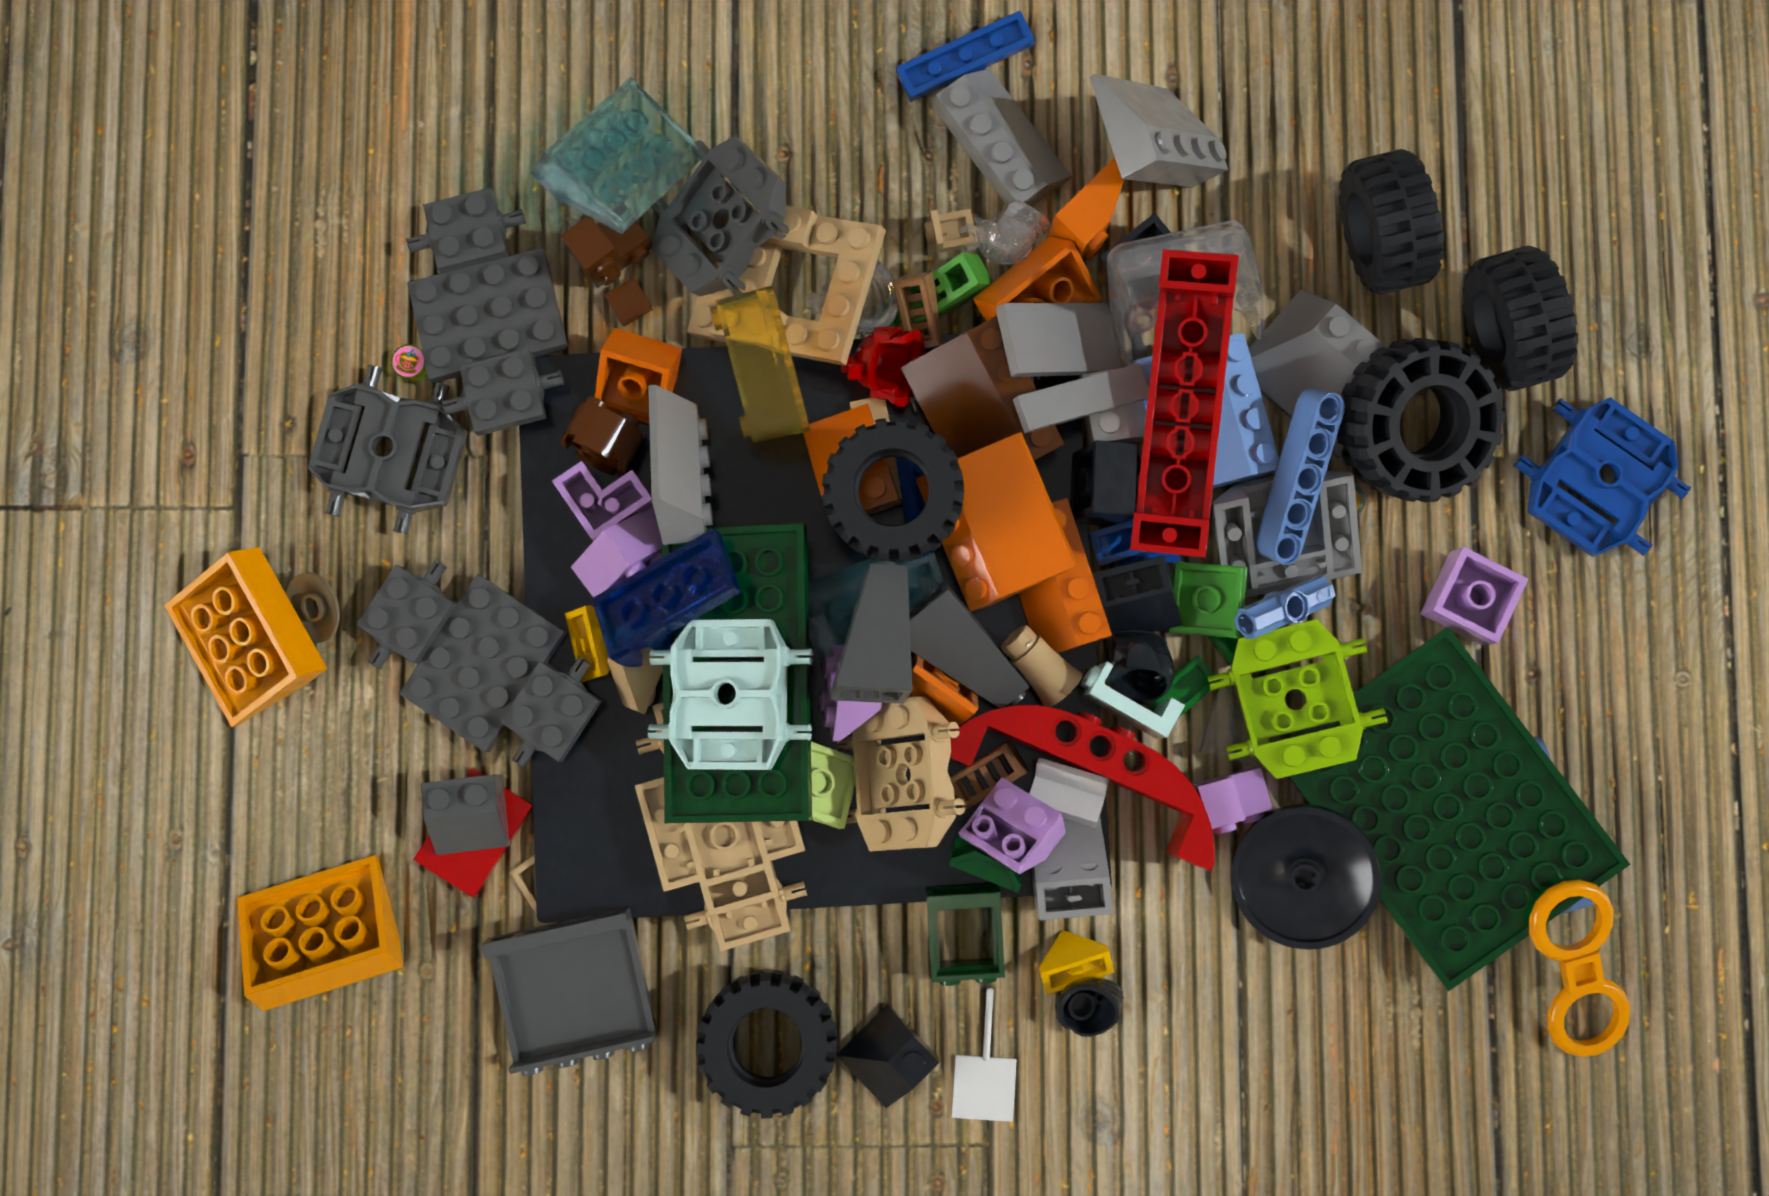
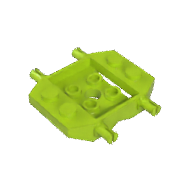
M1318 619L1275 629L1254 639L1239 638L1231 669H1228L1227 672L1207 676L1208 683L1223 680L1209 684L1211 691L1227 686L1235 687L1242 710L1248 739H1246V742L1225 746L1226 752L1241 749L1240 752L1228 754L1229 761L1246 756L1254 757L1275 779L1356 760L1363 730L1369 726L1387 723L1386 716L1376 719L1371 718L1386 714L1384 708L1365 713L1358 712L1344 660L1346 657L1368 652L1367 645L1352 649V647L1365 644V639L1362 637L1361 639L1345 643L1339 642ZM1319 656L1322 659V662L1253 679L1251 673ZM1298 690L1303 693L1305 704L1302 709L1292 710L1286 705L1285 696L1288 691ZM1339 721L1340 724L1338 727L1269 743L1268 739Z

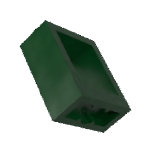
M994 883L926 887L932 982H939V984L944 986H953L959 984L961 980L992 983L997 978H1005L999 886ZM990 907L993 958L940 961L937 911Z

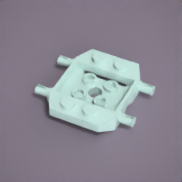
M690 620L671 646V650L652 649L650 651V656L664 657L650 658L651 665L671 666L673 699L669 724H649L648 730L662 731V733H648V737L650 740L669 739L687 769L772 770L786 742L789 740H811L812 734L797 733V731H812L811 724L789 725L787 723V666H790V664L812 665V658H798V656H813L812 649H790L787 647L773 620ZM693 658H764V662H693ZM730 683L733 685L736 695L731 703L724 705L718 698V691L722 685ZM692 726H763V732H692Z

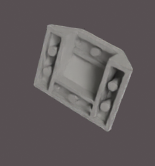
M1300 290L1251 345L1249 353L1260 392L1292 419L1297 399L1304 390L1316 388L1336 393L1343 399L1344 396L1341 393L1345 384L1351 383L1354 378L1353 371L1361 362L1367 363L1370 361V354L1378 348L1388 347L1336 303ZM1336 437L1332 454L1336 458H1340L1345 448L1343 445L1338 444Z
M1326 471L1302 552L1299 558L1290 565H1283L1259 555L1255 547L1256 536L1275 475L1236 483L1212 502L1219 565L1248 567L1245 598L1284 590L1315 576H1325L1326 580L1362 573L1355 483L1352 473Z

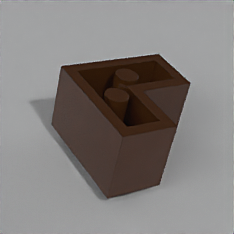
M624 205L597 224L588 215L561 235L572 256L597 288L603 284L607 286L615 282L621 276V271L631 263L636 265L642 262L649 255L652 245L649 237Z

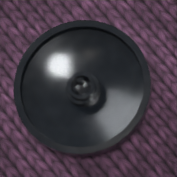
M1297 804L1281 807L1265 814L1245 832L1236 848L1233 859L1232 887L1235 899L1243 915L1262 935L1287 947L1311 950L1339 944L1356 934L1367 923L1379 899L1381 874L1374 847L1365 833L1353 821L1341 813L1323 806Z

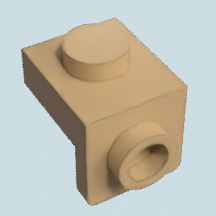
M971 209L939 215L937 210L930 211L929 222L924 223L927 243H934L936 254L977 246Z

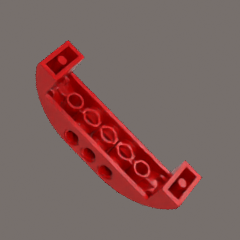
M1163 249L1159 279L1160 293L1136 512H1134L1130 550L1206 557L1239 255Z
M1017 705L991 710L968 720L959 726V729L953 730L960 732L957 738H950V760L966 767H971L985 732L989 729L1081 770L1106 777L1111 783L1181 812L1165 853L1199 868L1212 871L1215 864V845L1211 822L1203 801L1192 783L1177 766L1157 751L1135 741V733L1119 726H1115V728L1110 727V729L1100 726L1102 719L1084 711H1081V713L1077 712L1074 715L1060 709L1038 705ZM1060 722L1065 723L1070 729V737L1065 742L1060 741L1056 736L1055 730ZM1094 737L1099 738L1103 743V751L1097 757L1090 751V742ZM1129 751L1136 758V765L1131 771L1124 765V757Z

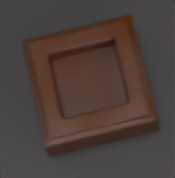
M635 278L605 294L607 301L623 327L653 310Z

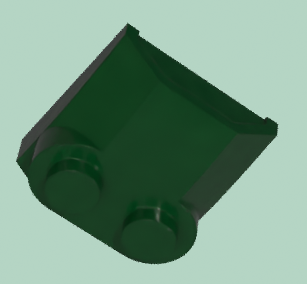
M956 836L953 847L950 849L946 859L949 866L1019 893L1021 887L1020 874L960 836Z

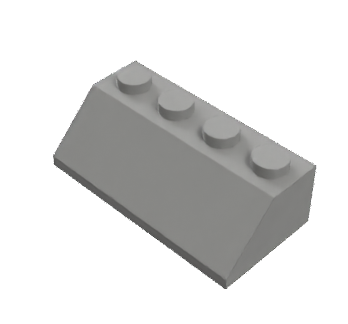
M990 68L965 74L936 94L935 112L1016 218L1071 179L1070 173Z
M648 385L651 495L662 543L667 545L707 540L706 526L713 525L711 504L705 503V496H711L709 474H704L703 468L710 467L708 447L702 446V440L708 439L706 418H699L697 404L658 385Z

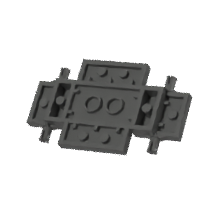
M491 187L423 204L427 220L426 234L406 238L407 246L410 253L431 248L434 252L437 269L441 274L410 281L407 284L428 379L433 384L462 376L463 396L442 400L445 414L449 415L467 410L471 416L474 433L477 436L546 419L543 404L544 389L564 385V380L560 370L540 376L535 357L569 348L545 250L539 248L512 256L510 254L506 237L507 228L526 224L523 210L520 209L502 214L497 207L495 194Z
M434 559L424 577L414 575L402 566L395 564L356 624L373 635L379 643L368 663L373 664L372 666L378 669H382L391 652L401 654L412 663L418 664L399 694L483 752L491 751L507 726L517 733L523 741L511 759L513 762H517L519 766L525 767L535 750L543 751L558 762H563L602 702L589 693L580 682L589 666L592 665L589 661L578 656V659L568 673H563L548 663L567 632L482 575L477 574L460 601L457 602L443 593L436 585L447 569V566Z

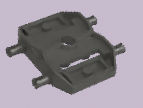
M735 136L711 150L703 141L697 140L694 144L698 148L692 145L691 151L701 160V163L671 204L668 205L661 196L653 198L656 203L650 202V207L660 216L650 249L691 293L701 297L729 289L734 296H739L743 293L740 289L745 291L746 288L739 278L748 268L755 248L770 239L773 233L778 239L786 237L782 231L789 233V227L783 223V220L786 218V183L742 140ZM725 177L760 211V213L725 179ZM729 214V222L722 228V220ZM687 227H689L697 235V237L719 258V260L722 262L720 266H718L708 256V254L688 235V233L685 231Z
M368 365L363 384H354L329 394L308 469L328 488L327 492L331 493L325 511L326 514L340 517L344 499L347 495L395 506V509L399 512L393 531L408 535L412 516L416 512L447 506L468 431L450 414L446 415L444 412L442 400L447 398L450 389L449 385L435 382L431 402L426 401L425 403L418 400L400 398L377 389L383 369ZM429 423L430 426L411 491L406 490L424 424ZM385 438L391 439L393 443L391 453L384 457L378 456L376 452L377 443Z

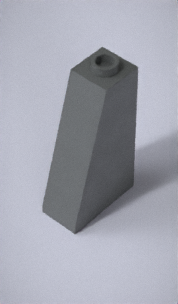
M881 561L876 564L871 563L863 579L831 688L830 700L904 704L912 692L907 566L896 565L890 561Z
M943 582L909 610L912 652L998 708H1004L1008 704L1013 706L1025 697L1026 690L1030 688L1026 679L1011 664L1009 657L1002 651L946 582Z

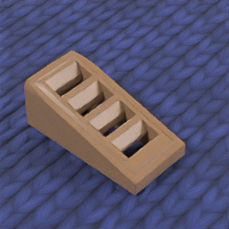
M932 271L897 278L892 284L903 332L929 328L930 335L923 336L925 348L940 346L942 344ZM920 286L921 291L910 293L909 287ZM923 300L924 306L912 308L911 302ZM926 314L927 320L913 322V316Z
M1011 741L975 761L971 767H965L950 777L954 787V794L957 798L964 801L965 805H962L965 810L985 799L998 783L987 763L992 762L1000 777L1011 783L1029 772L1028 767ZM1002 754L1005 755L1006 759L1008 760L1009 764L1014 770L1012 774L1008 772L1007 768L1005 767L1004 763L999 757ZM979 769L989 786L987 789L983 788L974 773L975 770ZM967 776L977 795L971 797L961 780L962 778Z

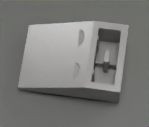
M1100 816L1096 828L1063 819L1066 833L1047 859L1031 868L1036 918L1039 920L1113 914L1110 876Z

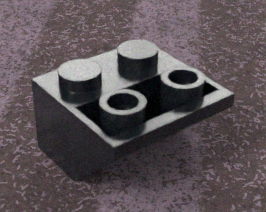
M1166 556L1093 573L1096 588L1111 632L1129 630L1156 632L1183 625Z

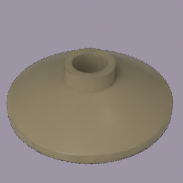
M306 572L295 576L290 581L286 591L288 599L312 642L320 643L329 640L336 633L340 621L339 604L333 589L325 579L315 573Z

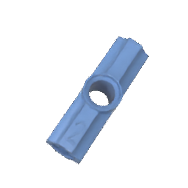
M1315 576L1285 590L1268 592L1263 599L1238 609V614L1234 618L1236 628L1244 635L1245 639H1254L1286 624L1301 623L1309 614L1332 605V599L1336 596L1333 584L1329 583L1325 576Z

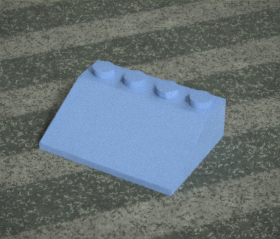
M1244 333L1230 335L1213 488L1262 478L1275 472L1279 462L1278 452ZM1153 355L1133 362V364L1140 363L1148 388L1150 385ZM1148 399L1143 400V401H1144V405H1145L1146 412H1147Z

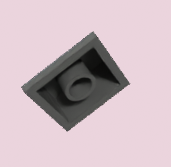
M503 774L421 783L424 821L436 855L510 846Z

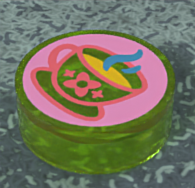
M405 344L398 347L392 354L391 366L400 378L406 381H416L426 374L427 370L423 352L418 346Z

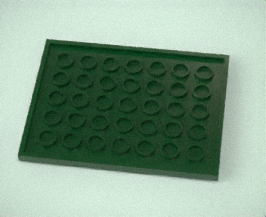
M1449 627L1441 630L1353 693L1358 712L1365 713L1384 708L1386 714L1371 718L1387 717V723L1369 726L1363 730L1356 760L1288 776L1308 804L1323 806L1341 813L1353 821L1368 837L1374 847L1380 866L1381 889L1379 900L1447 991L1452 990L1530 935V913L1536 900L1548 888L1562 881L1577 879L1596 884L1599 887L1631 865ZM1337 721L1300 730L1292 737L1338 727L1340 724ZM1569 897L1559 902L1551 910L1546 923L1584 897Z

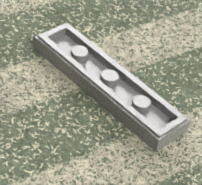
M1140 363L1019 395L1013 399L1025 434L1148 399L1149 388Z

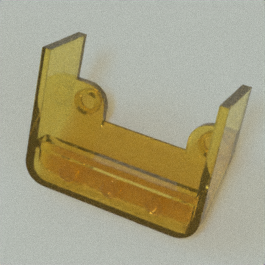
M773 285L715 300L717 308L710 309L715 330L723 329L745 411V415L739 416L744 437L751 436L754 443L811 431Z

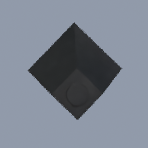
M886 1004L836 1054L885 1108L914 1089L939 1064L938 1055L889 1004Z

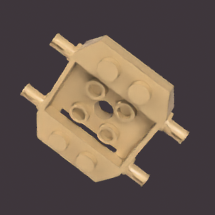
M926 696L908 697L904 704L882 703L881 710L855 729L852 736L837 741V744L847 743V745L837 746L840 752L853 751L857 808L849 809L848 815H852V817L847 818L846 824L858 823L869 851L937 847L956 818V815H961L965 811V808H955V806L965 805V803L960 798L955 799L954 787L947 771L951 755L950 738H957L960 732L950 730L959 729V726L956 722L949 723ZM925 734V740L881 746V740ZM908 767L911 773L909 782L906 777V770ZM930 804V809L886 813V808Z

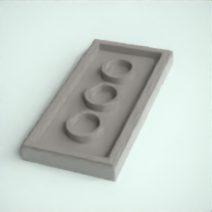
M1002 303L995 307L1011 377L1082 375L1122 368L1107 303Z

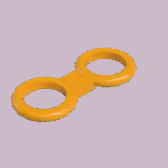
M1580 879L1562 881L1548 888L1536 900L1529 916V934L1535 948L1547 958L1559 961L1563 989L1553 998L1547 1012V1030L1551 1039L1565 1053L1586 1057L1605 1052L1623 1037L1630 1022V1003L1623 989L1612 980L1604 978L1600 953L1597 951L1606 942L1613 927L1614 909L1608 895L1596 884ZM1582 896L1591 899L1596 909V921L1589 934L1581 941L1572 945L1561 946L1550 942L1546 933V921L1551 910L1559 902L1569 897ZM1600 993L1609 996L1613 1005V1016L1608 1027L1592 1039L1576 1040L1569 1038L1564 1029V1018L1568 1008L1577 999L1586 994Z

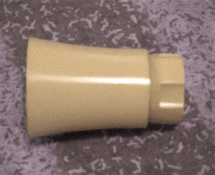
M1027 625L1017 628L1001 645L1002 651L1011 659V664L1033 688L1044 707H1052L1072 692L1082 678L1083 674L1065 661L1040 635H1036Z

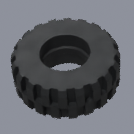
M1425 338L1397 340L1392 342L1389 348L1380 347L1372 352L1369 356L1370 361L1367 363L1361 362L1353 371L1354 378L1351 383L1345 384L1341 393L1344 396L1345 408L1337 440L1338 444L1343 445L1345 448L1342 456L1346 464L1356 468L1354 470L1355 476L1363 483L1371 485L1372 489L1406 501L1415 502L1418 500L1425 503L1437 502L1441 496L1446 498L1453 497L1462 491V486H1471L1481 476L1479 473L1484 468H1488L1495 458L1493 453L1497 445L1500 446L1503 438L1501 433L1502 422H1505V408H1502L1501 399H1504L1500 384L1494 383L1495 374L1489 365L1480 363L1481 359L1478 354L1470 349L1461 348L1459 344ZM1429 387L1439 403V425L1432 439L1424 447L1410 453L1400 435L1401 414L1406 403L1415 393Z

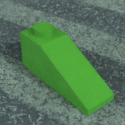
M962 252L933 272L939 317L966 304L993 283L978 254ZM920 286L909 288L910 293L921 291ZM895 298L879 310L889 327H902ZM923 300L911 302L912 308L924 306ZM926 314L913 316V322L927 320Z

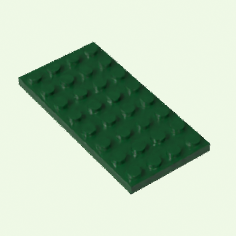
M806 524L706 528L707 540L667 545L662 543L663 650H671V646L690 620L771 619L775 622L787 647L790 649H809ZM798 656V658H809V656ZM693 658V662H764V658ZM790 664V666H787V723L789 725L811 724L809 664ZM663 665V724H669L673 699L671 666ZM730 683L722 685L718 691V698L724 705L731 703L736 695V691ZM692 726V732H763V726ZM797 731V733L811 734V731ZM664 739V824L812 820L811 740H789L786 742L772 770L687 769L669 739Z

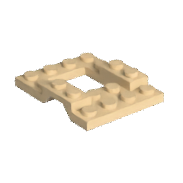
M750 202V204L760 213V211ZM786 206V218L783 220V223L789 227V233L782 231L786 235L782 239H778L773 233L770 239L755 248L748 268L739 278L746 286L745 291L740 289L743 293L739 296H734L729 289L701 297L697 296L687 333L693 337L719 342L738 340L753 343L781 354L846 366L886 230L881 225L818 216L813 210ZM729 214L723 218L722 228L728 224ZM782 249L838 258L819 321L787 316L782 311L765 308ZM711 251L710 258L720 266L722 262Z

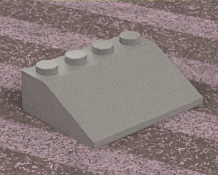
M1093 74L1089 77L1122 179L1195 187L1228 170L1225 161L1227 154L1222 142L1169 89L1099 74Z

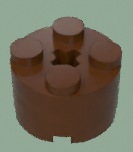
M588 396L586 402H581L560 439V444L567 451L570 445L577 449L578 452L575 457L586 464L609 474H612L614 469H618V475L623 476L644 438L642 432L638 429L640 421L625 412H621L618 415L608 410V406L603 401Z

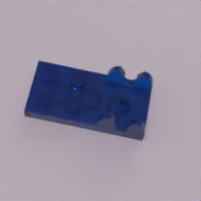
M713 528L592 598V602L609 658L625 667H639L643 665L641 649L649 647L654 650H670L672 641L669 633L741 593L722 536Z

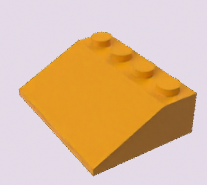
M260 547L226 553L164 605L231 727L241 724L306 686L328 669Z
M376 855L237 897L244 996L262 1011L403 968L400 936L379 858Z

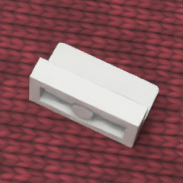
M1039 758L1029 794L1062 813L1063 819L1096 828L1106 797L1109 779Z

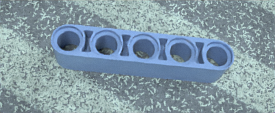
M1309 388L1299 395L1255 540L1256 551L1259 555L1283 565L1294 563L1299 558L1305 543L1344 414V401L1336 393Z

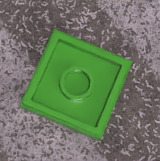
M1175 562L1173 586L1183 625L1169 628V632L1242 638V633L1237 630L1234 618L1238 614V609L1244 607L1248 567Z

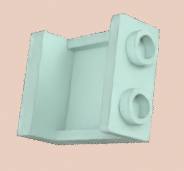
M1107 661L1089 668L1080 686L1085 688L1081 695L1082 697L1155 739L1168 737L1185 707L1184 704L1173 698L1160 700L1153 713L1105 685V680L1113 668V664Z

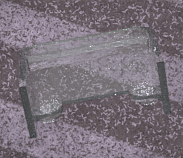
M1226 221L1125 242L1115 246L1107 256L1111 321L1118 350L1126 366L1133 365L1131 336L1145 333L1156 325L1163 249L1239 255L1233 309L1243 314L1257 339L1264 338V289L1250 236L1240 222Z

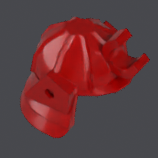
M900 326L874 327L873 333L866 336L859 344L854 357H848L846 366L841 365V372H847L849 380L858 379L864 387L869 388L871 398L888 399L892 404L904 407L910 402V397H913L914 394L900 367L925 354L923 335L918 329L902 332L903 327Z

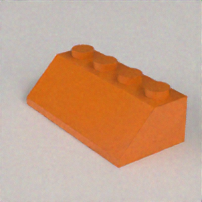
M1067 498L1052 502V505L1078 566L1018 593L1028 627L1036 635H1040L1057 653L1112 636Z

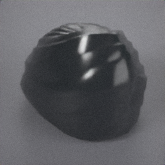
M1088 977L1073 981L1064 988L1055 1004L1056 1020L1063 1028L1072 1030L1075 1034L1082 1037L1103 1034L1110 1030L1119 1019L1124 999L1123 991L1117 983L1102 977Z

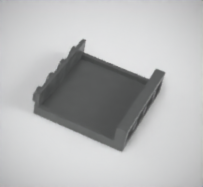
M630 907L489 937L481 945L484 959L490 958L513 1060L512 1065L509 1067L510 1074L521 1072L522 1076H529L543 1071L544 1066L557 1064L558 1068H565L577 1064L580 1058L593 1056V1060H601L613 1056L616 1050L628 1048L629 1052H637L649 1048L650 1043L654 1042L658 1031Z

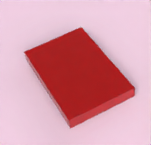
M471 768L466 778L485 776L486 774L476 768ZM504 786L509 841L511 843L531 812L533 804ZM428 835L413 860L475 898L508 846L436 855L430 835Z

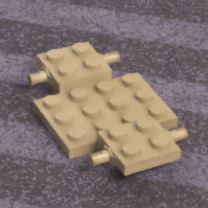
M663 703L653 705L657 724H663ZM647 737L636 740L637 746L651 743V745L638 748L640 755L657 749H661L664 754V739L650 740ZM664 777L635 785L663 891H669L696 882L700 883L705 901V910L684 915L685 922L700 919L687 923L688 931L709 924L716 934L720 952L791 931L786 913L787 901L808 896L807 890L803 889L792 892L804 888V881L783 887L776 877L772 860L806 850L798 821L664 824Z

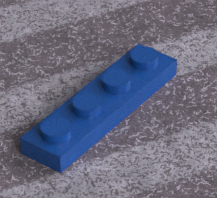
M1020 10L896 66V74L909 101L912 102L953 83L965 74L980 71L1033 47L1035 39Z

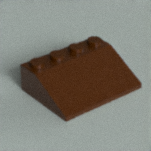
M997 316L900 367L934 434L938 433L946 440V445L950 450L954 451L957 459L1020 432L1024 436L1033 460L1064 445L1055 425L1024 434L1013 399L1019 395L1037 391L1031 377H1011Z

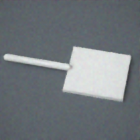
M988 988L986 991L983 1056L955 1055L952 1118L1013 1122L1017 1059L990 1057L994 994L992 988Z

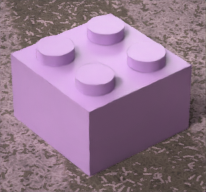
M1461 547L1449 552L1420 615L1442 626L1449 627L1451 630L1483 646L1499 643L1529 579L1472 550Z

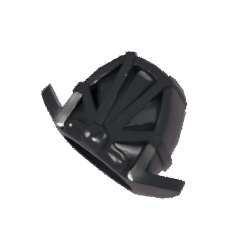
M1142 630L1111 632L1112 636L1109 637V647H1106L1107 661L1114 666L1105 681L1110 683L1113 690L1139 705L1150 703L1163 697L1171 688L1175 676L1173 659L1165 638L1154 632Z

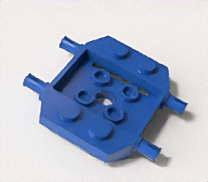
M1611 397L1587 409L1582 407L1579 410L1560 398L1552 408V411L1568 420L1570 426L1545 463L1538 466L1522 454L1513 465L1514 468L1530 477L1532 481L1530 483L1528 513L1591 557L1621 544H1627L1644 556L1649 552V548L1653 544L1639 536L1636 532L1645 519L1649 506L1665 488L1680 499H1683L1688 494V491L1691 490V486L1675 477L1679 469L1675 441ZM1602 466H1608L1613 470L1614 480L1611 484L1601 480L1599 470ZM1559 481L1564 483L1571 490L1577 492L1600 510L1616 519V523L1612 524L1557 486V483Z

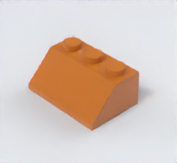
M1049 236L973 298L985 322L997 316L995 307L1002 303H1097L1102 299L1074 242Z

